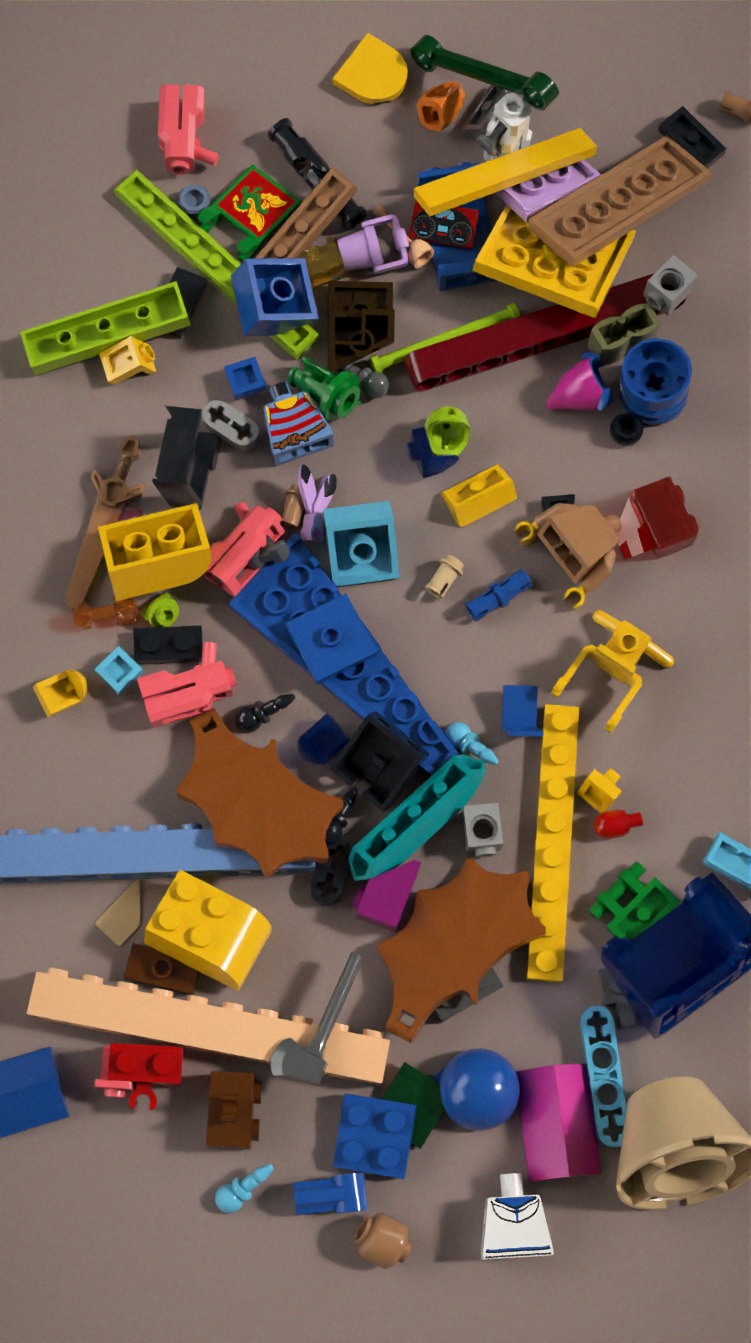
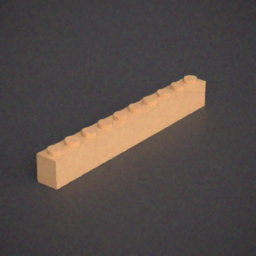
M47 968V973L36 972L27 1015L35 1019L270 1065L273 1052L285 1039L291 1037L298 1045L305 1049L318 1026L313 1025L314 1019L293 1015L292 1021L279 1019L278 1012L260 1008L257 1009V1014L243 1012V1005L231 1002H222V1006L217 1007L207 1005V998L195 995H187L186 1000L172 998V991L152 988L150 994L137 991L138 985L123 981H117V985L114 987L104 985L103 978L83 974L81 980L68 978V971L56 968ZM335 1023L324 1051V1061L328 1065L323 1075L382 1086L390 1040L383 1039V1032L363 1029L361 1035L348 1032L349 1026Z

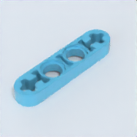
M592 1006L580 1018V1031L597 1140L603 1146L615 1148L622 1144L627 1107L614 1020L608 1009L602 1006ZM593 1013H598L599 1019H605L606 1024L600 1027L601 1038L609 1036V1042L600 1041L593 1045L589 1044V1038H596L595 1028L587 1025V1021L592 1019ZM604 1048L611 1054L612 1062L608 1068L600 1069L593 1064L592 1054L596 1049ZM609 1084L616 1089L617 1099L613 1104L605 1105L598 1100L597 1091L601 1085ZM616 1108L620 1109V1115H613L615 1127H621L622 1133L616 1136V1142L611 1141L610 1136H604L603 1129L609 1126L608 1115L600 1118L599 1110L609 1112Z

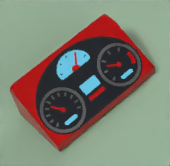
M415 200L409 238L472 250L479 211L457 206L429 216L417 200Z

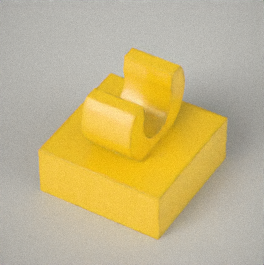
M612 768L604 775L594 769L576 794L599 813L606 812L622 792L615 786V783L621 776Z

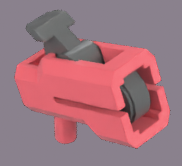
M245 502L236 504L234 510L241 522L224 541L215 542L210 546L211 563L203 576L231 596L235 597L266 562L274 561L275 564L284 562L289 557L290 549L285 541L281 540L275 543L285 531L280 524L282 521L281 516L271 507L264 509L259 505H255L250 511Z

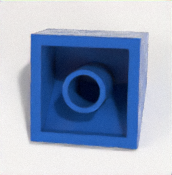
M305 258L245 259L231 275L244 336H274L316 322L319 319Z

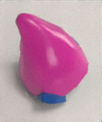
M592 352L582 354L581 358L583 360L576 363L561 377L548 398L547 407L549 410L601 411L613 402L614 397L610 396L611 390L610 388H605L598 368L603 367L598 354Z

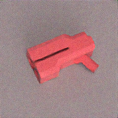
M166 84L160 86L159 146L165 152L166 170L176 175H185L195 171L196 159L216 166L220 155L218 153L201 147L200 140L197 139V129L205 123L206 101L204 87L199 85H183V103L182 99H180V85Z
M203 643L201 664L195 666L192 670L176 675L163 670L137 678L153 729L202 714L211 709L214 701L233 696L231 688L237 686L231 666L225 668L223 661L215 662L216 643Z

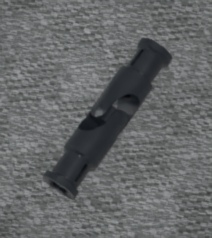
M289 118L281 119L271 127L268 132L271 142H276L284 151V158L313 190L330 170L328 164L305 137L298 135L293 129V124ZM351 198L337 216L341 219L342 225L347 231L360 224L365 219L367 212L363 206L359 207Z

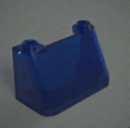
M713 872L703 879L701 877L693 879L684 889L687 894L683 899V903L634 939L630 940L629 937L620 939L618 936H615L602 947V963L644 1028L654 1039L670 1031L751 970V914Z

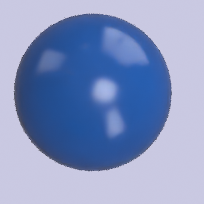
M483 1048L469 1049L453 1057L444 1068L439 1083L440 1096L447 1115L458 1125L475 1131L490 1130L503 1124L513 1114L520 1095L518 1076L511 1063L499 1053Z

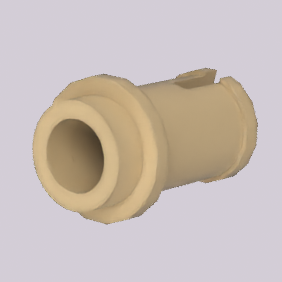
M447 555L446 558L440 559V567L425 586V589L431 595L441 600L444 599L446 592L456 577H461L463 574L462 568L464 564L452 555Z

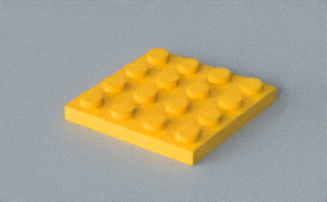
M506 204L477 256L472 271L534 294L550 302L565 306L581 314L596 318L634 240L636 230H631L579 264L571 267L528 229L529 222L526 223Z

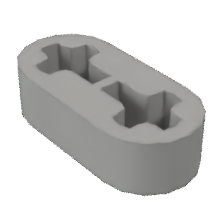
M220 400L211 401L204 406L202 419L205 428L209 432L216 433L217 436L221 437V440L240 451H249L257 446L259 442V428L252 419ZM220 411L223 412V419L228 424L219 419L212 422L211 413L217 415ZM234 427L241 432L249 429L251 438L244 437L242 440H239L238 432Z

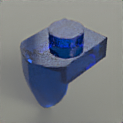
M425 427L412 429L411 442L406 443L410 461L417 462L422 478L438 475L459 460L457 455L433 457Z
M326 713L309 730L298 737L297 749L299 755L304 760L316 765H325L346 746L350 738L332 715Z

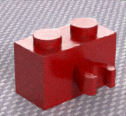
M110 1043L107 1080L133 1082L136 1084V1089L129 1097L130 1109H135V1101L138 1096L145 1095L150 1100L149 1110H154L157 1098L151 1090L152 1085L180 1087L183 1047Z

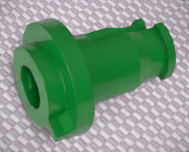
M307 357L302 358V363L304 364L303 372L292 366L288 375V384L294 388H300L302 392L307 391L313 400L320 403L319 410L325 419L337 421L340 418H345L353 411L356 405H361L362 401L359 400L361 392L359 378L350 371H343L335 375L322 366L312 364L311 360Z

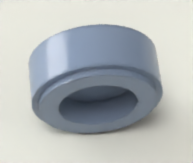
M200 185L186 186L179 193V208L192 219H198V214L203 209L211 206L209 192Z

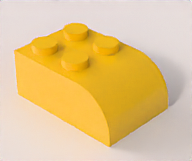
M197 503L98 527L116 601L191 583L201 577L211 563V550Z
M179 870L145 928L144 944L239 992L269 938L272 927L269 921L252 906Z

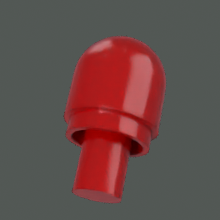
M619 809L602 812L594 820V830L603 839L624 837L625 834H629L630 828L643 826V818L640 812L626 814L625 810Z

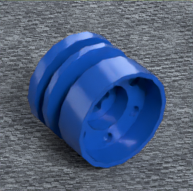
M654 338L641 341L633 346L625 356L619 390L621 405L627 413L635 415L641 423L649 425L668 423L678 417L686 406L692 366L690 358L683 348L670 340Z

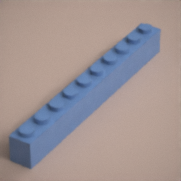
M183 824L179 830H167L166 825L146 826V831H132L130 826L111 827V832H97V828L79 827L76 828V833H62V829L45 828L41 829V834H27L26 830L11 829L6 830L5 835H0V883L175 878L179 870L194 877L263 875L259 864L245 851L216 847L212 828L202 829L201 824ZM296 861L286 863L274 874L315 873L316 866L314 861Z

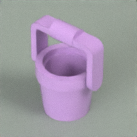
M390 214L362 223L363 230L337 240L345 271L374 267V273L379 274L405 267L408 264L406 250L409 249V243L405 229L400 228L396 215ZM392 222L394 228L392 233L396 249L400 251L402 260L383 264L374 227Z

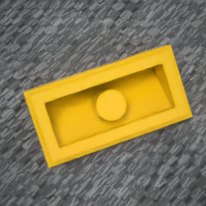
M499 464L440 493L460 527H464L517 499L513 480Z

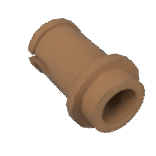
M726 91L719 111L744 119L745 124L751 122V101Z
M292 484L290 489L285 491L287 498L281 513L282 521L280 524L290 529H298L304 505L299 486Z

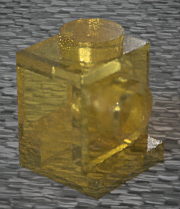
M332 236L326 238V245L309 247L298 255V258H305L312 290L327 285L328 281H338L344 278V262Z

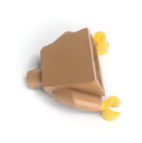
M557 503L534 517V522L523 521L518 523L515 528V534L518 535L525 530L529 531L530 534L520 541L522 546H529L535 540V532L539 531L537 533L538 537L573 583L581 582L578 588L568 589L564 596L565 601L570 594L579 595L580 602L573 607V610H577L584 603V595L588 591L592 593L610 575L616 559L614 548L620 542L619 536L616 533L621 530V522L615 514H608L603 517L599 510L591 504L580 507L574 504Z

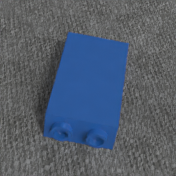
M463 162L455 167L443 169L432 167L424 172H418L417 187L479 165L481 162L474 164ZM485 197L458 206L479 211L472 250L429 242V245L434 249L432 260L439 291L497 282L495 279L472 271L475 260L492 231Z

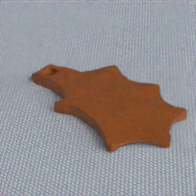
M215 708L188 720V725L195 736V759L188 774L176 789L179 799L194 804L205 813L212 825L215 846L245 851L259 864L263 875L267 878L272 876L286 863L302 860L327 863L329 852L325 842L326 832L332 819L343 810V800L304 784L286 769L277 758L276 740L271 739L269 745L261 749L253 747L235 737L225 726ZM211 724L215 726L214 729L206 733L202 730V728Z
M468 858L460 873L450 883L436 889L419 890L417 892L414 913L406 927L396 936L379 943L377 946L378 953L387 966L394 984L392 1012L384 1028L386 1031L412 1044L427 1018L437 1007L462 994L470 997L473 1005L478 1004L479 984L488 971L506 954L528 942L545 936L546 927L533 915L527 901V889L530 882L528 871H520L508 875L488 872L473 859ZM403 1014L415 1019L411 1027L400 1022Z

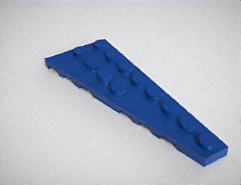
M294 533L286 542L290 549L289 557L284 562L275 564L274 561L267 562L229 603V608L311 676L285 627V623L341 596L335 583L329 579L321 568L316 557L310 553L302 542L301 537ZM364 625L378 654L320 683V685L362 720L368 714L377 711L429 752V756L420 769L431 777L454 755H458V752L437 723L431 719L418 697L410 690L397 668L391 664L378 642Z

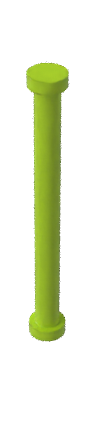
M515 303L507 305L505 310L378 357L375 354L370 356L371 367L374 372L383 373L382 369L404 362V357L414 350L520 317L518 307Z

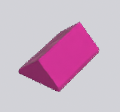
M586 1064L550 1065L517 1071L516 1074L520 1085L518 1103L529 1182L601 1174Z

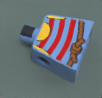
M287 382L277 383L269 389L274 402L263 406L272 460L275 467L334 446L332 429L307 391L292 395Z

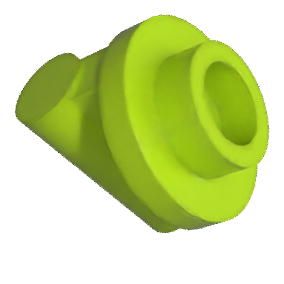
M164 591L141 609L139 613L153 627H169L178 617L179 606Z

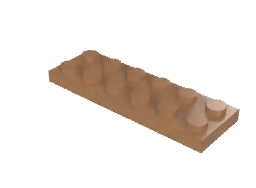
M666 135L529 218L528 229L566 263L574 267L708 183L712 172Z

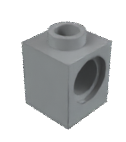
M672 255L647 281L643 296L653 309L661 310L668 316L693 291L698 274L675 255ZM661 285H670L675 290L668 291L664 289Z
M489 803L463 806L462 822L466 854L475 853L476 858L495 856L496 851L501 850L503 846L499 804ZM479 824L487 825L492 831V836L488 839H479L475 836L473 828Z

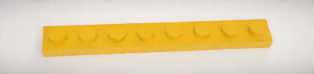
M545 704L531 911L536 919L546 927V934L544 937L528 943L526 980L563 982L579 707L551 704Z

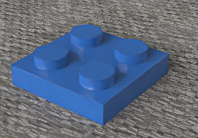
M344 1093L333 1167L405 1179L417 1105Z

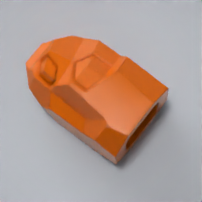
M450 81L442 83L420 97L416 104L420 123L428 130L442 131L457 118L466 96L460 82Z

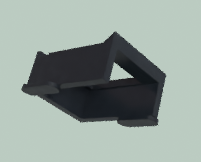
M165 406L171 415V419H167L155 473L157 479L152 478V482L169 506L182 507L197 503L199 510H201L209 472L216 468L221 437L217 436L216 433L198 432L202 417L201 409Z

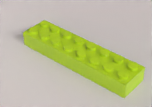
M177 281L20 331L30 367L36 376L98 356L100 352L130 336L145 341L191 326Z

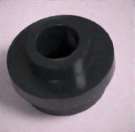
M629 413L620 414L611 422L610 435L616 443L622 446H631L641 439L643 425L635 415ZM622 427H627L631 430L632 433L629 435H625L620 431V429Z

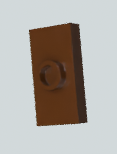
M132 943L123 978L194 995L199 971L152 947Z

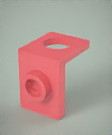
M104 1046L101 1078L95 1079L94 1087L104 1090V1097L126 1098V1092H133L136 1089V1084L130 1081L107 1080L110 1046Z

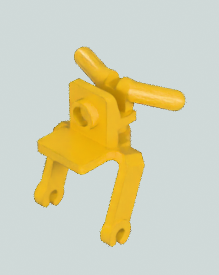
M597 610L592 615L593 621L613 632V636L606 646L601 643L598 648L594 645L585 646L565 675L559 678L551 694L558 698L584 660L587 658L592 660L606 674L631 686L630 691L604 728L612 733L623 717L622 714L642 686L641 676L635 673L637 669L635 664H637L641 655L645 653L664 668L672 667L674 659L663 649L651 642L649 635L626 620L621 622L602 610Z

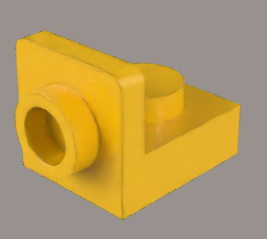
M132 336L99 353L107 380L111 384L116 385L141 371L150 375L156 372L153 362L155 360L153 349L148 343Z

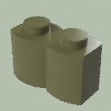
M650 304L635 305L626 310L621 317H609L597 323L591 330L587 347L590 352L600 356L599 360L603 363V366L613 364L641 341L656 338L661 322Z

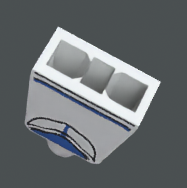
M522 1173L500 1174L502 1197L486 1198L481 1259L554 1255L540 1195H523Z

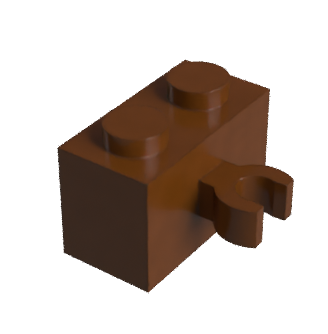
M211 1071L206 1137L207 1147L252 1149V1141H259L260 1119H253L254 1104H261L262 1082H256L255 1073Z

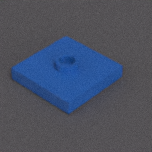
M346 593L285 623V627L316 685L378 654Z

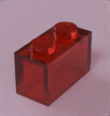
M670 476L633 490L629 502L656 560L693 546L698 536L699 527L695 517L692 514L688 515L684 506L685 497L679 485H674Z

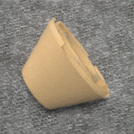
M685 1076L662 1079L642 1087L629 1098L616 1179L617 1194L624 1204L638 1209L665 1210L667 1209L666 1202L686 1200L687 1206L724 1195L751 1179V1136L700 1079Z

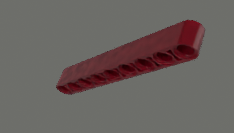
M654 274L610 287L596 318L557 304L414 350L403 359L415 391L429 390L590 337L592 328L600 321L609 317H621L629 308L638 304L648 303L643 293L647 281ZM661 285L664 289L668 291L675 290L670 285ZM684 299L675 309L682 306L685 303L686 299ZM653 309L657 316L664 314L661 310Z

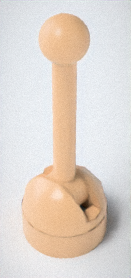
M376 206L373 210L376 218L387 215L386 209L383 206ZM392 222L387 223V225L394 231ZM407 236L409 249L406 250L408 261L415 268H421L431 260L434 255V249L421 239L412 241Z

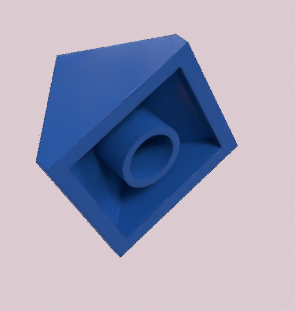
M51 1047L0 1062V1138L70 1117Z

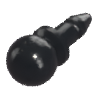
M280 695L276 699L264 703V705L261 701H257L254 703V706L246 705L241 707L235 716L236 725L240 730L248 733L258 730L262 723L270 722L269 716L279 712L280 709L287 708L294 701L295 695Z
M356 787L351 788L341 798L343 800V810L332 819L327 829L326 845L334 844L341 839L342 828H346L348 825L344 818L347 817L351 806L356 801L358 793Z

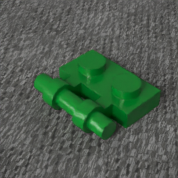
M637 861L628 870L624 868L616 876L618 880L606 892L602 890L595 897L596 902L588 909L589 914L596 920L606 911L614 917L605 929L630 953L680 903L656 877L644 886L638 879L646 872V869ZM627 890H630L636 897L625 908H622L616 901Z

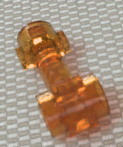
M114 595L112 597L113 604L88 608L87 602L78 604L79 607L72 608L75 628L91 629V622L116 618L117 625L133 624L137 621L136 615H138L136 599L128 598L116 601Z

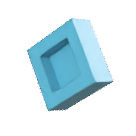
M119 646L94 669L95 673L119 696L144 673L143 669Z

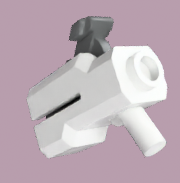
M509 93L495 104L494 114L488 123L486 136L483 134L476 137V143L484 149L483 158L486 161L530 146L532 131L529 129L532 106L524 97L521 99L517 94Z

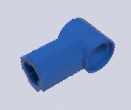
M364 1173L341 1174L332 1176V1179L293 1183L296 1215L318 1214L328 1211H335V1214L368 1210Z

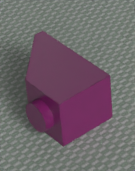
M412 860L369 879L366 888L359 886L352 904L353 907L358 908L356 918L395 933L420 870L421 862Z

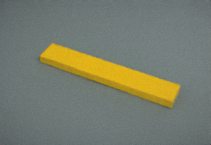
M577 128L414 188V198L429 216H433L595 156L597 145L581 128Z

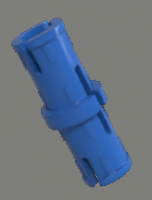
M520 568L499 583L493 582L488 586V590L465 603L468 614L477 622L499 607H506L511 599L533 586L531 579Z

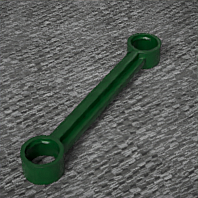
M423 35L410 49V54L415 63L427 72H433L437 67L508 90L522 95L533 108L544 111L559 95V90L554 81L542 72L537 71L531 77H527L445 50L430 35Z

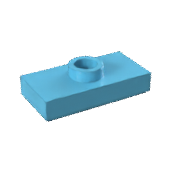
M718 832L701 864L751 891V849Z

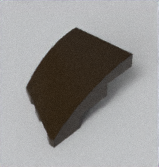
M328 281V371L334 372L394 343L395 309H393V282Z

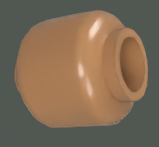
M377 1213L372 1217L366 1216L360 1224L354 1243L358 1245L359 1255L383 1269L392 1268L398 1261L403 1263L412 1247V1242L408 1241L407 1226L384 1213Z

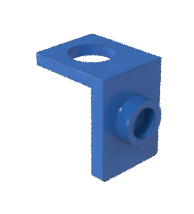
M503 685L502 732L508 736H543V731L536 727L537 686Z

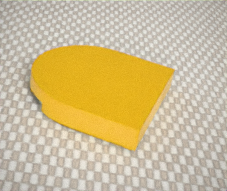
M367 33L333 77V85L366 104L374 105V103L388 100L391 102L397 99L406 87L407 64L397 50Z

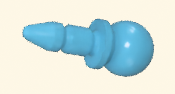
M454 722L446 728L445 736L453 747L460 749V752L464 755L472 753L485 763L492 765L499 763L492 750L481 744L478 734L471 732L465 723Z
M268 1164L259 1167L244 1179L236 1177L232 1180V1184L222 1185L215 1195L217 1207L224 1213L237 1212L242 1207L244 1201L251 1199V1191L269 1177L273 1171V1166Z

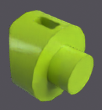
M451 406L441 407L434 410L427 417L425 434L432 452L443 458H454L463 451L470 438V426L466 415L461 410Z

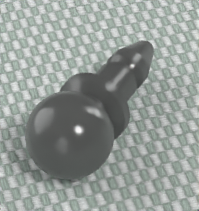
M349 364L338 369L340 372L350 371L359 378L360 390L364 389L365 393L371 398L383 397L389 389L387 377L380 372H372V369L368 367L362 370Z

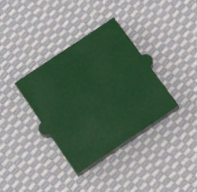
M406 1062L403 1063L381 1098L417 1105L411 1143L419 1149L422 1148L445 1111L440 1096V1085L433 1081V1076L424 1075Z

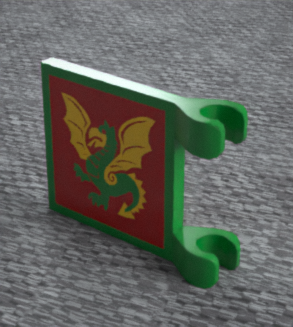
M252 164L211 206L203 209L198 214V220L200 221L198 225L204 231L209 232L219 218L222 217L240 230L247 237L238 243L237 250L239 252L237 257L244 261L254 256L266 239L299 207L301 200Z

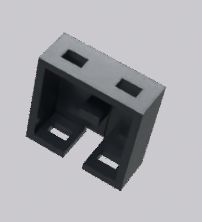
M375 711L366 716L329 769L350 786L359 782L361 778L365 779L372 787L364 790L361 795L384 812L392 807L430 753Z

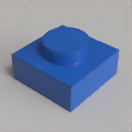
M256 357L224 366L225 374L235 400L266 391V384Z

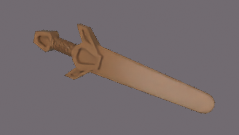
M128 435L119 446L120 459L113 477L103 481L94 467L91 481L98 492V497L65 598V602L71 608L81 607L84 603L104 556L98 527L118 522L124 506L141 497L144 493L146 483L130 488L125 483L132 462L139 460V438Z

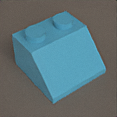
M390 501L323 509L331 577L336 586L400 578L395 523Z

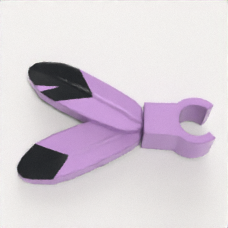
M300 465L297 480L303 505L307 513L304 514L300 537L302 541L310 540L311 544L321 543L324 538L322 529L323 509L327 508L335 493L337 477L335 474L326 475L316 490L311 471L306 465Z

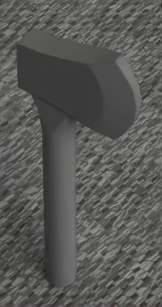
M353 952L350 953L309 1045L304 1049L290 1037L277 1046L271 1059V1071L274 1077L296 1079L319 1085L328 1065L324 1061L326 1043L364 959L361 955Z

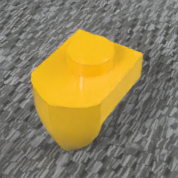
M69 669L36 683L33 689L49 718L79 705L86 696L87 681L80 672Z

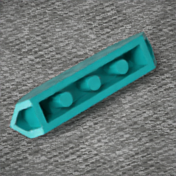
M464 754L454 755L351 849L348 861L354 881L374 878L398 867L472 798L486 773L485 763Z

